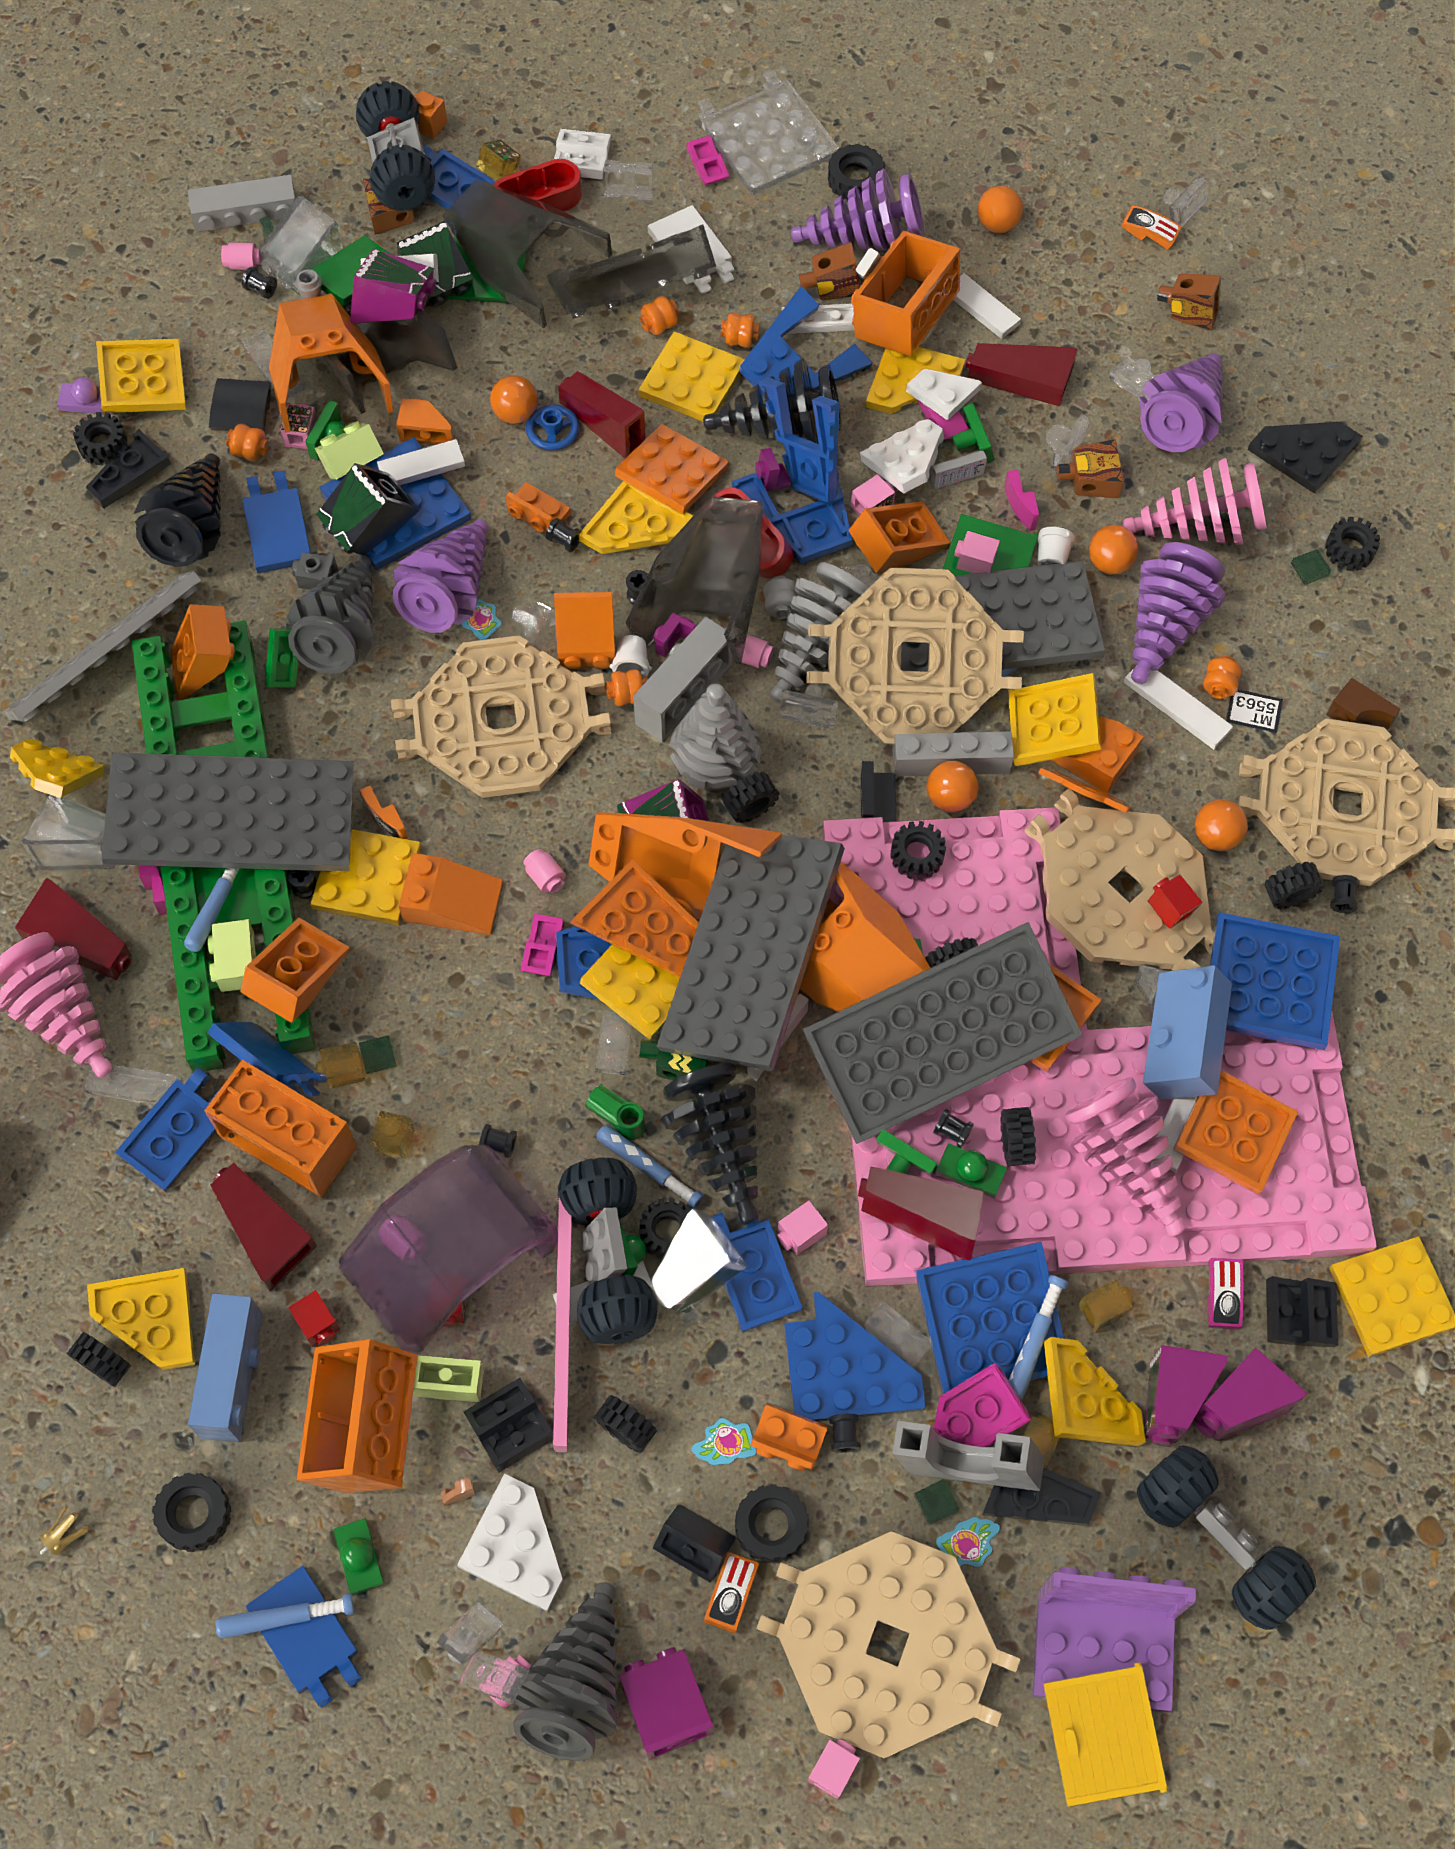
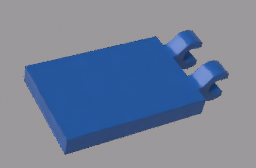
M423 144L424 153L435 171V186L429 199L472 226H475L493 207L491 188L496 181L443 148L439 153H436L429 146Z
M284 470L273 472L278 492L262 495L258 477L246 478L250 497L242 498L257 573L292 567L295 559L300 560L302 552L311 554L297 488L289 489Z
M252 1021L213 1023L208 1032L210 1036L240 1060L246 1061L299 1094L301 1093L297 1091L295 1084H298L306 1095L319 1096L320 1092L314 1087V1081L323 1083L328 1080L325 1074L314 1072L288 1050L282 1049L277 1041Z
M200 1068L193 1072L185 1084L176 1079L115 1152L165 1192L216 1132L204 1111L209 1103L196 1094L210 1080L208 1074Z
M723 1213L711 1216L710 1223L717 1238L709 1240V1245L718 1270L729 1262L733 1263L732 1265L740 1264V1266L746 1267L724 1283L742 1333L801 1312L803 1307L769 1219L759 1222L758 1219L755 1223L746 1225V1228L730 1233Z
M301 1566L245 1605L248 1612L307 1602L315 1604L326 1602L306 1568ZM335 1614L313 1617L311 1621L260 1631L297 1692L301 1694L309 1689L315 1702L321 1708L333 1701L332 1696L321 1681L322 1678L338 1668L350 1687L362 1680L361 1675L350 1660L358 1651Z

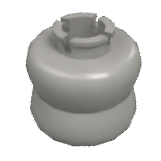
M776 576L765 584L763 588L765 597L764 607L769 615L777 617V619H787L790 613H795L791 608L793 596L797 597V592L795 591L796 583L793 580L784 576Z

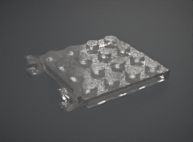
M773 69L763 73L764 78L767 80V82L763 83L765 90L715 111L708 98L698 101V105L702 110L698 112L701 127L708 136L711 135L713 143L751 195L831 159L832 154L839 149V146L788 79L780 82Z

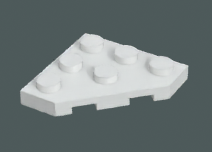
M930 419L919 421L914 426L897 432L892 437L880 443H875L868 449L860 452L861 461L902 493H906L928 481L930 466L934 465L938 455L937 448L944 440L943 428Z
M504 1473L457 1566L548 1612L563 1583V1579L534 1488Z

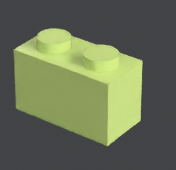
M356 421L344 427L345 433L337 437L335 434H331L320 440L321 445L316 447L315 450L331 479L337 480L346 475L354 463L365 465L384 454L369 424H359Z
M249 919L212 924V936H208L209 952L214 954V963L209 966L212 982H217L221 992L240 990L245 967L256 957L253 928Z
M418 1355L413 1394L415 1397L480 1402L484 1375L482 1363L477 1360Z

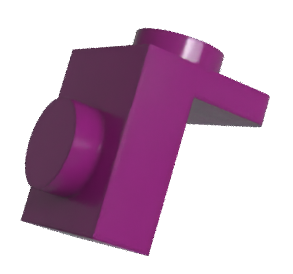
M771 448L761 449L759 460L755 464V470L766 491L789 488L791 481L784 465L777 463Z
M672 613L664 626L660 625L654 633L655 653L666 657L679 637L685 639L695 629L696 625L687 617H680Z

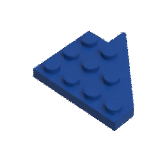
M813 1293L816 1320L784 1323L794 1413L817 1421L827 1420L830 1416L849 1413L866 1416L924 1410L926 1408L922 1375L821 1293Z

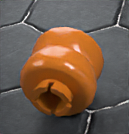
M659 296L653 302L644 304L641 308V316H639V321H644L640 323L643 329L647 332L650 331L653 335H660L666 329L675 327L678 322L677 316L679 315V310H675L678 308L676 303L672 299L668 300L665 296Z
M732 312L729 313L727 321L722 320L721 337H725V342L728 346L739 345L744 348L752 347L753 340L758 341L760 324H755V317L753 315H740Z
M238 424L234 430H229L227 438L230 440H226V446H230L232 456L256 462L261 455H266L268 447H265V445H269V440L265 439V433L262 429Z
M1225 655L1210 660L1207 664V674L1203 679V687L1212 695L1211 697L1225 699L1233 696L1238 691V681L1242 675V667L1236 660H1233L1234 658Z
M637 669L626 672H613L610 682L606 681L608 699L613 698L616 706H625L629 703L634 704V694L647 681V677H642Z

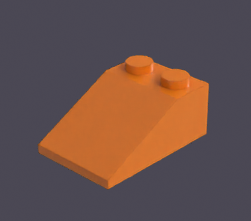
M923 501L865 508L848 530L876 573H883L889 568L905 567L945 549L951 544Z
M612 592L554 593L557 654L561 666L569 670L595 667L597 669L610 667L616 654Z
M190 604L170 651L177 701L186 699L223 673L229 660H233L234 644L229 641L231 623L230 619L226 618L224 606Z
M1099 716L1101 750L1051 760L1097 789L1109 793L1138 754L1144 736L1119 721Z
M412 853L399 903L402 919L404 922L491 935L503 879L442 857Z
M298 918L245 967L240 992L292 1023L310 1006L347 955L350 947L303 919Z

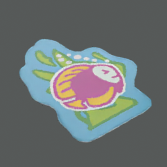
M477 600L473 616L462 622L461 625L466 629L472 630L474 635L480 640H486L501 626V621L495 616L496 607L494 604Z
M720 1418L714 1425L705 1429L706 1439L695 1443L691 1448V1451L697 1458L707 1461L711 1465L730 1464L736 1458H747L756 1454V1448L750 1446L753 1437L747 1423L735 1425L725 1418Z
M972 1517L958 1523L953 1531L946 1532L938 1537L936 1544L942 1552L955 1556L959 1566L969 1564L979 1567L983 1565L985 1558L992 1553L993 1549L989 1541L999 1532L1000 1526L988 1519L981 1520L977 1517Z

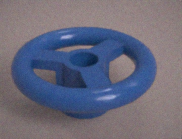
M561 405L542 406L536 409L534 415L526 422V434L529 440L535 446L551 451L560 450L572 444L577 438L580 429L576 415L570 409ZM534 424L545 429L547 442L536 436ZM571 425L570 434L565 439L556 442V434L562 428Z

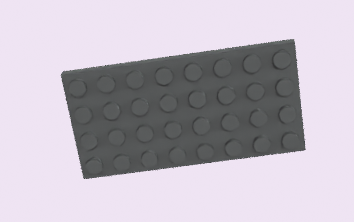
M1083 561L1065 563V565L1052 564L955 576L962 587L984 608L983 610L1003 630L1024 631L1023 642H1003L1002 670L1104 658V644ZM902 642L901 670L928 672L929 643Z
M112 752L102 862L103 864L349 871L354 761Z
M782 835V838L761 857L730 845H725L657 1044L660 1051L763 1070H774L845 850L842 843Z
M1029 922L802 1029L856 1144L879 1134L882 1129L887 1130L1082 1036Z

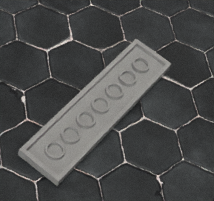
M195 571L180 574L2 712L9 720L27 721L39 712L37 706L46 702L49 704L62 694L60 689L63 686H68L69 684L72 686L85 677L83 673L85 669L96 668L108 659L105 655L106 653L115 649L118 651L131 641L128 636L137 632L141 633L153 624L150 619L159 615L163 616L175 607L172 602L181 598L185 599L197 590L195 585L201 579Z

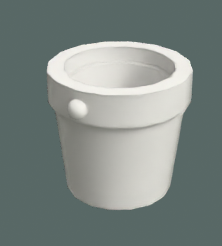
M1060 527L1041 529L1038 535V565H1065L1074 544V534Z
M626 635L619 639L613 663L610 664L612 672H626L637 669L642 677L648 676L652 667L649 666L647 660L646 642L643 638L635 635Z

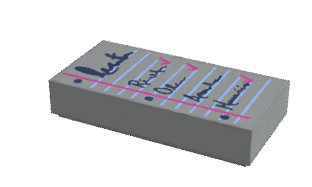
M984 451L933 465L930 480L933 489L983 475L987 461Z

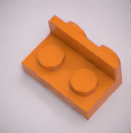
M527 482L515 495L508 492L505 496L507 511L516 519L526 521L538 532L546 533L550 523L555 518L563 520L564 523L571 515L570 507Z
M767 1402L750 1446L757 1448L756 1452L766 1458L774 1459L775 1456L788 1460L787 1465L801 1471H805L806 1468L813 1469L829 1426Z

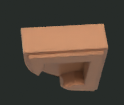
M470 1477L456 1481L455 1487L450 1489L444 1488L441 1492L444 1506L476 1495Z

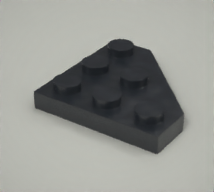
M1342 422L1265 426L1249 443L1247 450L1315 494L1358 446L1363 436Z

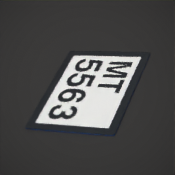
M1238 689L1230 697L1226 721L1277 733L1283 699Z

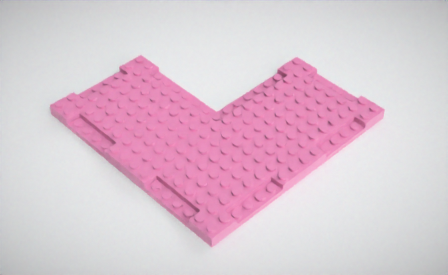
M1056 807L1000 810L998 816L919 820L924 821L923 827L927 828L929 823L934 825L933 831L935 832L939 829L942 832L941 838L944 837L946 841V852L942 866L940 865V870L937 873L933 871L932 877L927 878L926 874H923L922 880H917V874H913L912 879L907 878L908 872L906 871L901 875L898 872L899 866L894 868L892 864L893 859L890 857L894 834L896 831L899 832L900 827L903 825L908 828L909 822L912 821L883 823L882 817L823 821V841L842 843L845 850L841 861L899 912L912 936L916 939H921L924 957L929 956L928 953L935 951V948L938 946L943 947L945 946L944 943L947 942L953 943L955 939H960L961 941L966 937L968 939L974 938L978 945L1029 922L1048 963L1081 985L1076 948L1046 920L1047 893H1044L1042 872L1044 869V857L1041 855L1040 844L1024 832L1039 813L1048 822L1049 830L1051 832L1060 825L1059 810ZM914 821L915 826H918L919 821ZM919 842L911 843L906 848L910 856L918 859L925 858L930 853L929 848ZM835 879L829 898L839 906L844 900V894ZM1332 1011L1328 1045L1325 1050L1226 1030L1221 1070L1297 1110L1298 1114L1264 1189L1258 1195L1185 1155L1176 1173L1168 1170L1162 1176L1157 1177L1159 1181L1168 1176L1175 1175L1178 1186L1167 1194L1168 1198L1179 1195L1181 1207L1176 1210V1213L1183 1220L1185 1229L1176 1236L1168 1235L1160 1218L1153 1221L1145 1214L1153 1207L1151 1203L1145 1204L1143 1207H1136L1130 1201L1135 1194L1143 1190L1142 1187L1125 1194H1121L1115 1188L1118 1185L1117 1183L1127 1175L1132 1174V1171L1107 1181L1098 1173L1115 1159L1102 1165L1091 1167L1084 1161V1158L1097 1147L1082 1153H1076L1070 1147L1071 1142L1075 1138L1102 1122L1101 1118L1096 1115L1081 1123L1072 1124L1065 1116L1070 1109L1083 1100L1128 1077H1133L1136 1088L1132 1094L1116 1104L1119 1113L1126 1107L1139 1101L1141 1102L1143 1099L1156 1096L1143 1084L1151 1026L1087 1030V1024L1085 1023L1080 1030L1082 1036L1071 1041L1048 1072H1045L1033 1062L1028 1061L885 1130L939 1165L947 1144L957 1146V1142L946 1136L933 1133L944 1110L948 1109L951 1111V1115L966 1123H974V1127L961 1149L979 1151L985 1155L986 1159L1007 1167L995 1199L983 1195L972 1257L1042 1242L1049 1275L1208 1265L1210 1258L1242 1259L1243 1262L1352 1256L1372 1252L1377 1247L1366 1187L1361 1186L1340 1075L1343 1065ZM1157 1097L1159 1103L1158 1110L1145 1120L1147 1121L1152 1117L1158 1115L1160 1117L1162 1115L1164 1121L1173 1099L1160 1100ZM1029 1107L1033 1117V1126L1035 1127V1164L1007 1166L1002 1149L1003 1142H1001L1002 1109ZM879 1134L858 1144L855 1143L851 1135L865 1287L916 1284L917 1280L914 1270L961 1260L962 1258L861 1211L864 1199L858 1197L861 1178L868 1179L871 1166L886 1170L895 1154L877 1143L876 1139ZM1157 1134L1148 1139L1147 1141L1155 1139ZM912 1165L906 1172L908 1175L965 1187L935 1173L930 1177Z

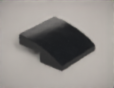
M217 378L211 403L209 428L211 430L229 431L230 429L234 430L238 424H245L250 428L262 429L265 433L267 410L270 409L272 383L267 381Z
M1274 1276L1266 1279L1268 1342L1316 1347L1338 1346L1336 1282L1312 1278L1299 1281Z
M521 1378L516 1379L463 1411L498 1473L554 1439L553 1431Z

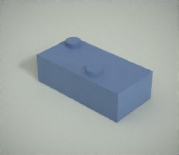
M1216 966L1159 973L1143 1084L1160 1100L1216 1095L1218 1093L1232 982Z
M212 1294L188 1425L201 1439L239 1443L241 1441L253 1368H258L260 1362V1349L257 1348L263 1314L252 1297Z

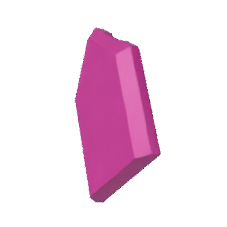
M993 1363L939 1397L933 1429L938 1435L950 1441L970 1446L987 1447L996 1442L997 1433L1009 1434L1031 1421V1417L1001 1368L996 1363Z

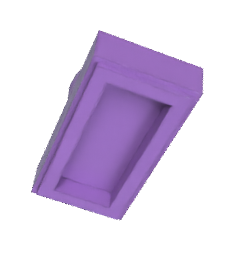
M82 377L76 379L72 384L62 383L57 403L59 411L101 412V414H105L102 413L100 386L96 385L91 379Z

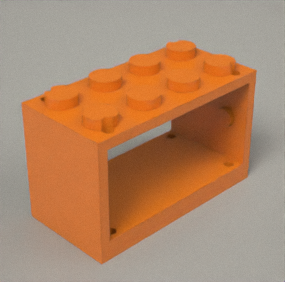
M903 231L894 242L892 241L889 250L884 256L879 258L876 267L866 275L863 284L852 295L851 304L853 305L854 312L852 325H854L855 338L912 356L960 291V248ZM906 277L923 282L904 308L887 303Z
M241 1060L204 1110L219 1137L322 1198L357 1148L346 1121L244 1060Z
M372 1339L315 1347L296 1481L342 1493L402 1488L417 1354Z

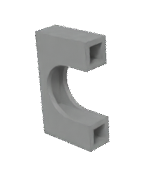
M898 1421L892 1452L894 1457L912 1475L1040 1491L1045 1458L1031 1437L997 1433L995 1447H977L945 1439L938 1435L929 1424Z

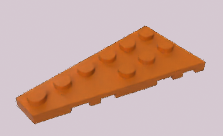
M633 859L570 922L679 978L699 924L692 915Z

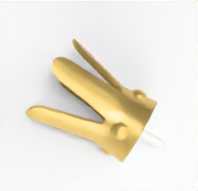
M66 1505L53 1526L39 1536L46 1546L40 1551V1554L49 1549L54 1555L58 1556L63 1549L87 1533L90 1528L84 1526L67 1537L62 1538L78 1516L77 1512H72L55 1528L68 1507Z

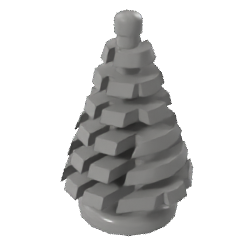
M820 562L816 575L830 589L820 586L815 582L797 578L795 591L798 595L797 597L793 596L791 608L795 613L794 615L791 613L788 615L787 625L799 635L795 636L785 631L782 640L784 644L796 653L780 649L778 658L787 667L784 669L777 666L774 675L779 682L771 690L770 696L776 702H785L791 688L799 690L805 685L799 678L800 674L806 677L807 671H818L808 661L822 667L828 665L829 637L808 636V624L830 625L851 605L849 601L854 602L869 588L853 575L826 562Z
M712 684L676 727L675 730L677 731H674L669 747L676 750L677 754L672 753L670 757L679 773L687 777L688 783L701 790L720 792L729 790L732 785H737V781L739 779L743 780L746 775H752L757 768L750 761L759 764L762 750L759 745H756L757 741H761L754 727L741 709L738 708L736 701L730 697L723 686Z

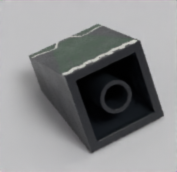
M445 221L397 242L398 256L437 254L439 282H436L433 295L427 297L425 308L430 305L438 307L447 301L446 297L456 294L457 297L462 296L471 290L473 277Z
M354 463L316 515L323 522V528L336 537L339 541L338 546L348 554L366 555L416 515L420 508L389 473Z

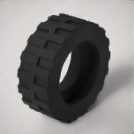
M849 144L837 149V152H834L831 159H829L828 185L832 192L848 201V191L856 186L862 196V182L869 177L872 178L876 187V174L881 169H885L883 157L875 149H871L867 145ZM859 166L867 169L869 175L864 179H850L844 176V169Z
M184 1473L183 1476L172 1478V1481L168 1484L166 1483L162 1487V1491L157 1494L155 1498L156 1503L152 1509L154 1514L153 1523L158 1529V1534L176 1549H183L187 1552H194V1550L202 1551L207 1549V1546L217 1543L219 1537L225 1534L227 1525L230 1524L231 1518L229 1516L230 1512H232L227 1493L214 1479L209 1476L206 1477L201 1473ZM189 1496L203 1498L209 1510L205 1522L194 1529L184 1528L176 1520L178 1504Z
M770 1484V1486L766 1487L762 1485L757 1490H751L747 1493L746 1498L740 1502L735 1516L736 1537L741 1544V1548L747 1551L754 1560L756 1558L761 1560L762 1563L773 1562V1564L780 1563L782 1560L787 1561L801 1550L807 1538L809 1516L806 1512V1506L804 1502L799 1500V1496L795 1492L789 1491V1488L784 1486L783 1488L778 1487L776 1484ZM769 1507L780 1509L788 1519L786 1534L775 1541L762 1538L755 1527L757 1515L763 1509Z

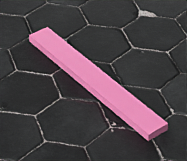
M560 1198L553 1446L555 1452H567L572 1221L571 1215L563 1207Z

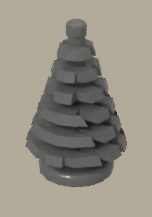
M358 556L354 564L353 562L347 564L340 571L327 577L324 582L319 583L317 587L312 588L309 593L302 595L300 600L298 598L294 601L287 615L289 621L286 623V628H291L288 636L289 647L295 657L306 667L321 673H341L351 667V665L358 663L359 655L357 649H360L363 660L371 649L374 639L372 572L370 570L372 561L367 556Z
M601 1582L596 1586L593 1594L594 1598L584 1600L578 1607V1613L574 1616L572 1615L566 1622V1628H563L562 1631L560 1630L556 1634L550 1646L543 1650L537 1662L535 1661L524 1674L525 1677H522L511 1689L513 1693L510 1696L521 1710L513 1724L515 1734L532 1749L545 1755L569 1761L587 1760L594 1753L595 1739L606 1738L607 1734L611 1736L616 1731L617 1713L614 1709L616 1708L617 1696L614 1687L617 1683V1673H615L614 1665L616 1663L617 1651L610 1647V1645L614 1647L615 1627L612 1626V1624L615 1625V1609L610 1603L613 1602L616 1592L615 1588L609 1583Z

